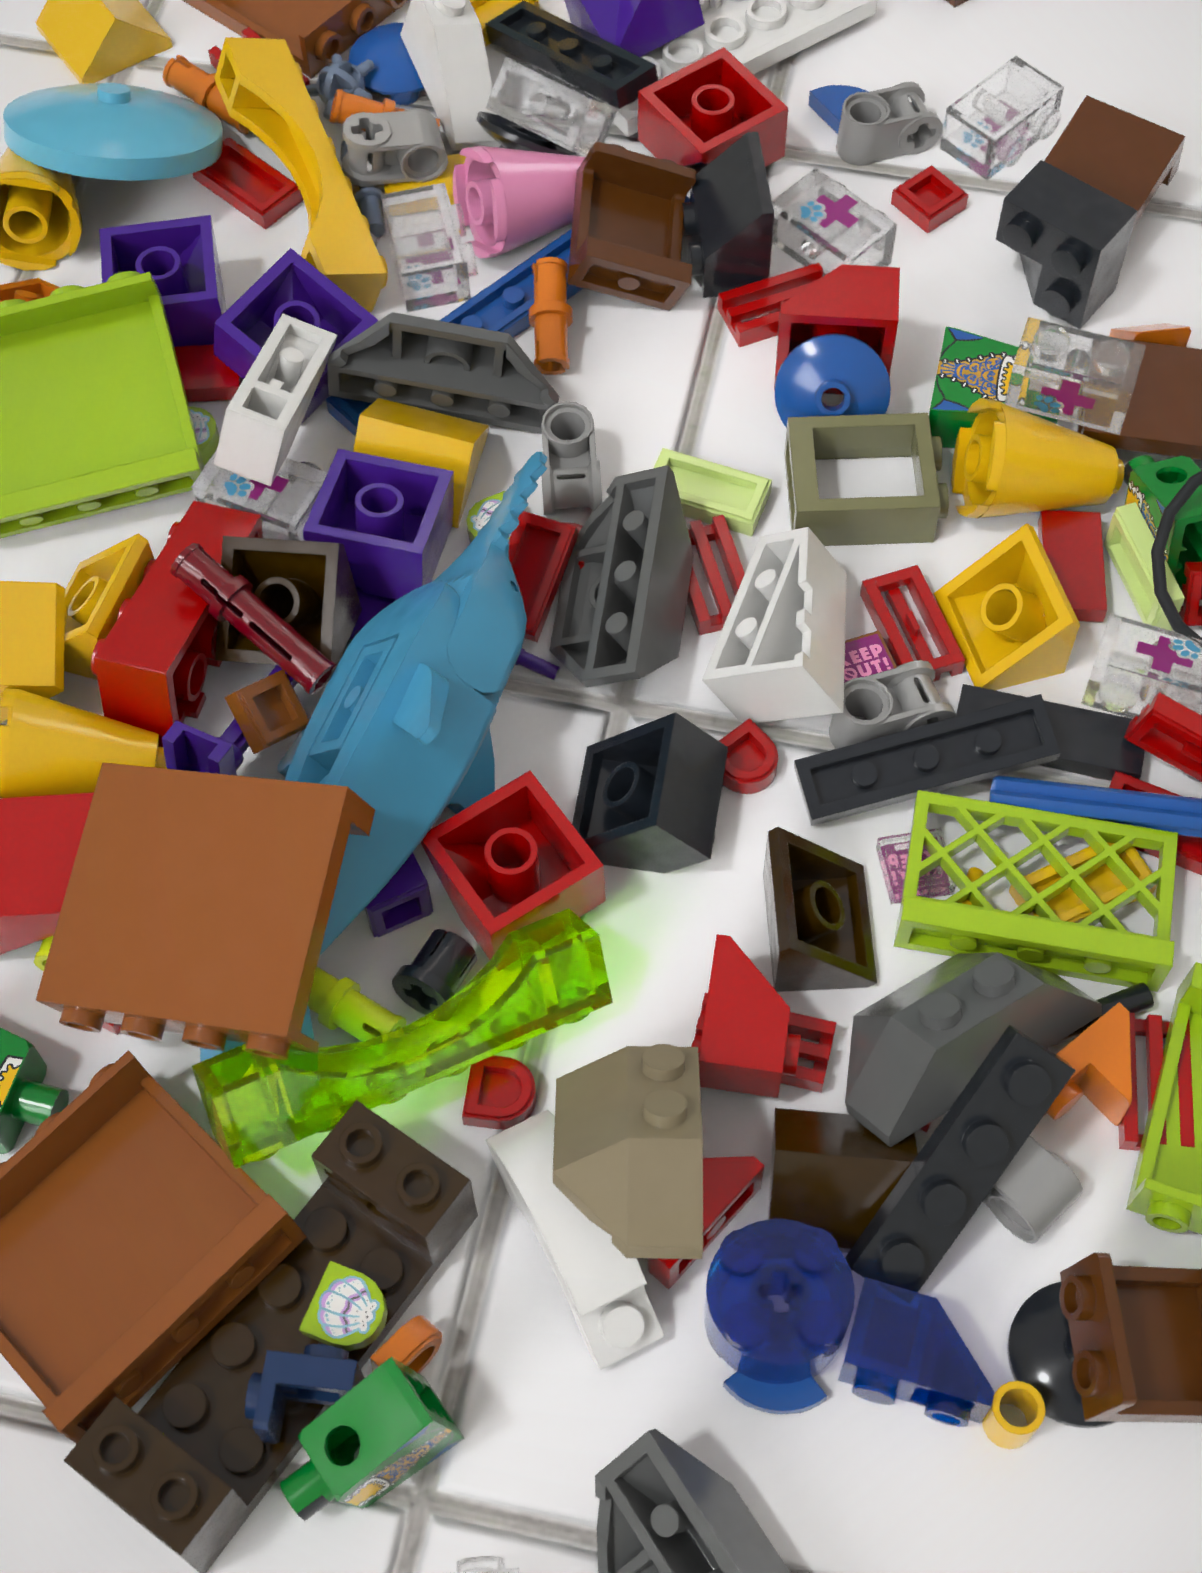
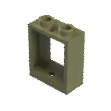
M928 413L788 417L784 459L791 530L809 527L824 546L934 543L938 519H945L948 516L949 494L947 484L937 482L936 472L940 471L942 466V443L940 436H931ZM912 457L917 496L819 499L816 460Z

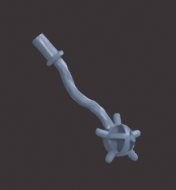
M334 54L332 56V65L321 69L316 83L306 86L310 97L319 96L326 105L323 112L325 119H330L337 88L350 94L372 99V95L365 91L364 77L374 68L372 60L367 59L358 66H355L350 62L343 61L340 54ZM344 139L341 143V162L345 154L348 153V145ZM375 186L360 187V190L355 193L354 198L361 214L368 219L370 232L376 238L380 237L385 232L381 209L385 202V195Z

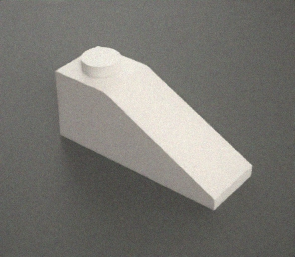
M411 0L400 36L434 111L440 119V124L452 150L458 151L477 145L500 148L501 144L485 132L476 121L478 112H488L497 115L498 113L482 27L470 0Z
M282 314L226 408L214 465L234 472L243 478L255 480L268 486L272 485L291 449L326 367L329 355L334 348L337 334Z

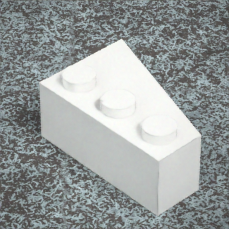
M809 527L759 537L702 678V681L741 723H744L749 718L754 723L843 713L847 573Z

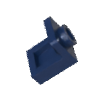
M321 1344L306 1345L303 1354L267 1350L263 1373L253 1372L248 1383L245 1399L246 1419L253 1420V1429L262 1442L278 1444L287 1400L333 1405L365 1378L357 1360H349V1352L344 1349Z

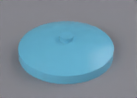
M83 83L50 87L19 96L11 101L3 112L4 140L15 154L41 167L75 176L124 181L173 178L191 174L212 165L219 159L222 153L223 126L213 112L183 97L145 87L119 83Z

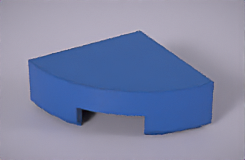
M848 85L823 86L809 92L808 105L838 134L844 100L854 93L869 91Z
M781 1337L725 1380L723 1387L729 1394L743 1405L771 1414L803 1413L817 1407L827 1399L826 1393Z

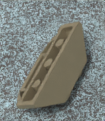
M670 1044L626 1046L556 1079L553 1184L588 1220L612 1236V1244L626 1258H703V1129L698 1047H676Z

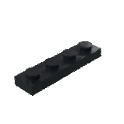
M524 0L485 23L490 43L618 109L635 102L638 99L639 90L658 81L655 64Z
M1038 694L794 760V769L810 824L814 826L914 799L918 790L936 793L1058 760L1061 752L1042 695Z
M1009 1024L845 1257L850 1269L907 1305H910L1076 1070L1067 1061Z

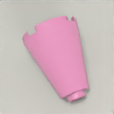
M478 145L463 148L459 154L466 158L464 164L455 165L453 171V198L456 217L460 227H470L475 240L466 243L470 251L478 258H495L572 223L576 175L585 157Z

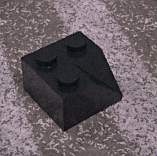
M1040 160L1004 198L995 240L1019 253L1033 304L1080 330L1116 289L1138 210Z

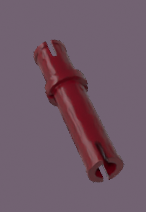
M198 543L189 545L178 555L171 566V574L176 578L178 577L210 605L208 608L209 614L217 621L223 622L227 620L258 647L264 655L269 657L299 683L307 694H316L328 683L337 664L326 658L294 630L289 623L285 622L253 594V585L241 575L234 577L205 552L204 548Z

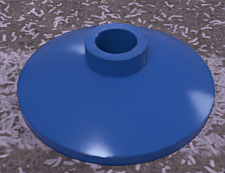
M823 334L804 341L785 358L776 377L774 397L779 417L787 428L788 417L886 414L890 402L891 387L886 366L872 347L860 339L849 335ZM829 388H837L843 392L844 399L839 405L828 406L822 401V394Z

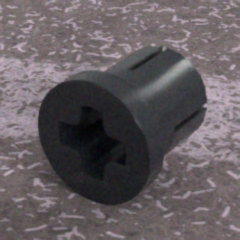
M436 929L431 933L412 963L399 968L392 979L393 989L414 1010L436 1019L447 1018L457 1003L455 993L476 963L477 954H475L473 947L461 936L451 931L447 932L443 929Z

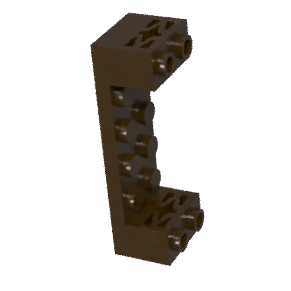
M357 1100L311 1155L322 1185L294 1219L295 1223L307 1237L179 1361L138 1413L115 1396L63 1460L91 1486L199 1573H206L302 1448L298 1438L300 1432L332 1406L287 1400L278 1444L262 1442L253 1429V1420L246 1419L245 1399L248 1383L253 1372L263 1373L267 1350L303 1354L306 1345H327L303 1335L299 1328L329 1262H335L366 1275L375 1281L386 1299L388 1316L385 1328L379 1337L365 1348L348 1351V1359L357 1360L362 1369L478 1217L469 1178Z

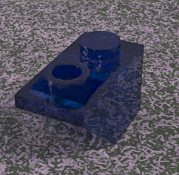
M865 1277L857 1300L838 1381L853 1385L851 1390L853 1394L873 1403L893 1405L896 1398L924 1406V1414L928 1418L946 1425L966 1427L969 1424V1420L981 1424L992 1406L994 1390L938 1299Z

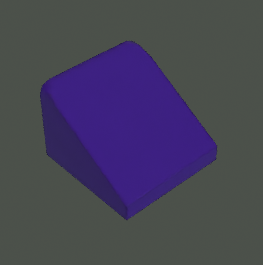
M413 852L396 874L365 907L373 937H381L427 917L434 912L428 882Z

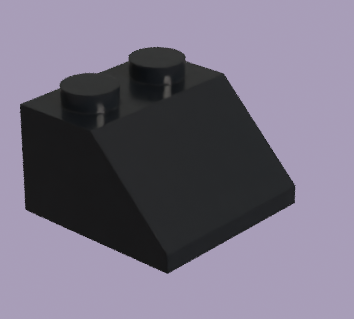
M747 132L696 174V183L690 189V202L682 203L684 216L683 235H693L694 241L688 243V264H692V276H700L703 298L718 297V293L769 278L774 209L759 133Z
M676 712L589 745L586 749L572 825L603 865L665 874L711 859L715 839V828L728 747Z

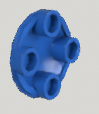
M389 23L375 27L360 36L350 49L348 62L358 66L367 59L372 60L374 68L364 77L365 88L383 95H389V98L394 100L397 105H409L418 100L419 91H423L425 88L400 36L404 23Z

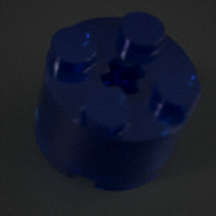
M788 1219L762 1220L728 1234L711 1262L706 1282L704 1324L710 1345L717 1355L721 1356L735 1371L764 1383H794L811 1376L814 1378L821 1373L842 1347L855 1302V1287L851 1269L844 1255L839 1250L836 1240L829 1232L822 1228L811 1227L807 1224ZM768 1296H782L784 1302L789 1304L788 1311L783 1313L775 1312L772 1300L768 1299Z

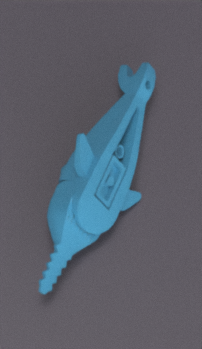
M542 452L534 453L515 474L513 484L504 492L502 502L492 512L490 520L478 532V535L463 553L433 582L416 588L385 607L356 634L335 668L306 729L300 732L277 766V772L283 775L287 781L348 786L375 809L370 835L349 834L320 955L396 874L446 807L457 814L495 791V766L490 725L497 711L496 707L521 652L527 623L522 595L509 560V535L519 525L518 517L528 506V497L538 487L536 481L547 470L545 466L547 456ZM307 1005L301 1033L314 1040L310 1010ZM226 1040L223 1051L200 1048V1073L218 1083H236L254 1054L245 1051L246 1043ZM290 1050L288 1060L266 1058L270 1112L291 1124L306 1125L315 1087L316 1053Z

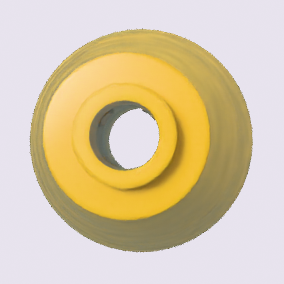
M7 147L0 157V263L24 271L50 269L56 266L57 260L68 254L70 257L77 250L82 234V216L72 176L33 164L18 156Z
M979 398L971 404L967 411L978 415L971 428L960 427L952 461V493L963 494L965 504L964 506H955L960 515L977 519L1100 505L1106 503L1112 494H1116L1120 490L1124 479V463L1121 459H1118L1117 451L1113 446L994 399Z
M5 688L3 691L0 707L8 708L7 725H0V798L93 793L103 762L167 769L163 747H158L159 734L21 689Z

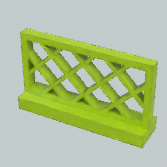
M918 790L915 799L900 912L893 946L951 957L962 953L999 952L1053 972L1056 975L1131 987L1143 982L1150 991L1158 992L1173 967L1175 942L1170 941L1178 833ZM928 812L955 817L967 833L943 848L926 828ZM1001 825L1018 827L1032 844L1008 859L988 833ZM1065 836L1083 838L1097 855L1074 870L1053 844ZM976 842L996 867L974 882H971L951 857ZM924 846L931 856L921 862ZM1131 846L1159 851L1158 870L1142 881L1138 879L1118 856ZM1041 853L1061 876V879L1038 894L1017 868ZM1104 864L1110 868L1128 889L1106 905L1083 880L1084 877ZM939 865L960 889V891L946 900L917 896L919 878ZM1004 876L1026 901L1011 912L994 909L981 894L982 890ZM1157 884L1155 898L1149 889ZM1070 887L1090 909L1092 914L1079 923L1062 921L1048 906L1047 902ZM1136 898L1154 919L1153 936L1128 932L1113 913ZM969 899L972 905L963 904V902ZM1034 911L1038 916L1028 914ZM1101 923L1105 928L1097 927L1095 925Z

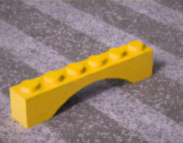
M225 37L214 80L229 116L252 131L274 151L290 171L302 193L308 213L309 232L300 256L368 312H373L380 291L387 284V263L385 258L379 255L370 234L368 219L361 214L356 203L351 181L342 171L336 157L334 142L327 136L319 118L317 103L310 98L303 82L299 63L294 61L285 39Z

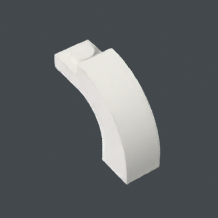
M547 1109L486 1139V1143L511 1201L529 1223L552 1266L592 1360L602 1370L665 1337L644 1288L647 1282L637 1259L626 1258L612 1244V1236L588 1220L553 1184L555 1116Z

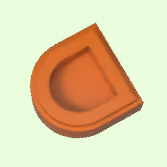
M424 1315L412 1318L370 1357L372 1372L390 1357H393L417 1373H420L439 1350L442 1343V1333Z

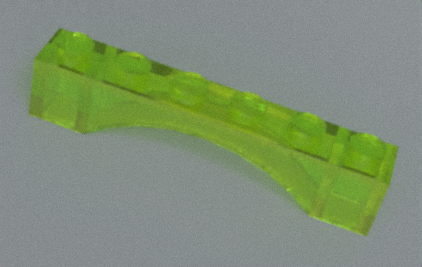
M567 908L510 932L491 960L462 990L433 1012L399 1030L363 1042L319 1047L317 1053L290 1050L288 1060H276L251 1054L245 1051V1043L192 1065L191 1067L214 1137L235 1169L250 1162L262 1161L275 1155L279 1149L316 1133L331 1131L356 1100L369 1109L379 1105L395 1103L404 1098L407 1093L443 1077L461 1074L472 1064L504 1050L520 1048L527 1044L530 1039L563 1024H571L583 1020L589 1013L613 1003L600 936L571 909Z

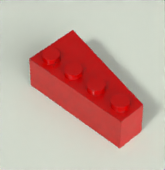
M194 500L181 521L173 523L166 545L157 559H151L148 562L143 574V580L132 598H126L119 609L117 621L106 639L101 638L94 647L91 657V670L94 675H97L105 717L159 734L158 747H163L162 737L175 721L184 723L186 716L198 719L206 701L205 692L201 691L205 682L207 667L210 665L220 668L222 663L220 660H215L217 620L209 614L208 608L210 605L178 577L173 576L170 569L178 555L193 543L200 544L204 551L221 565L223 536L263 538L260 514Z

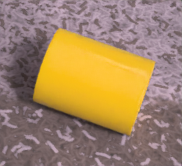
M1011 1381L1003 1384L995 1392L984 1410L982 1424L985 1434L995 1445L1004 1449H1017L1024 1446L1044 1420V1400L1040 1393L1028 1383ZM1010 1404L1019 1408L1026 1418L1027 1426L1017 1427L1009 1424L1000 1412V1405Z

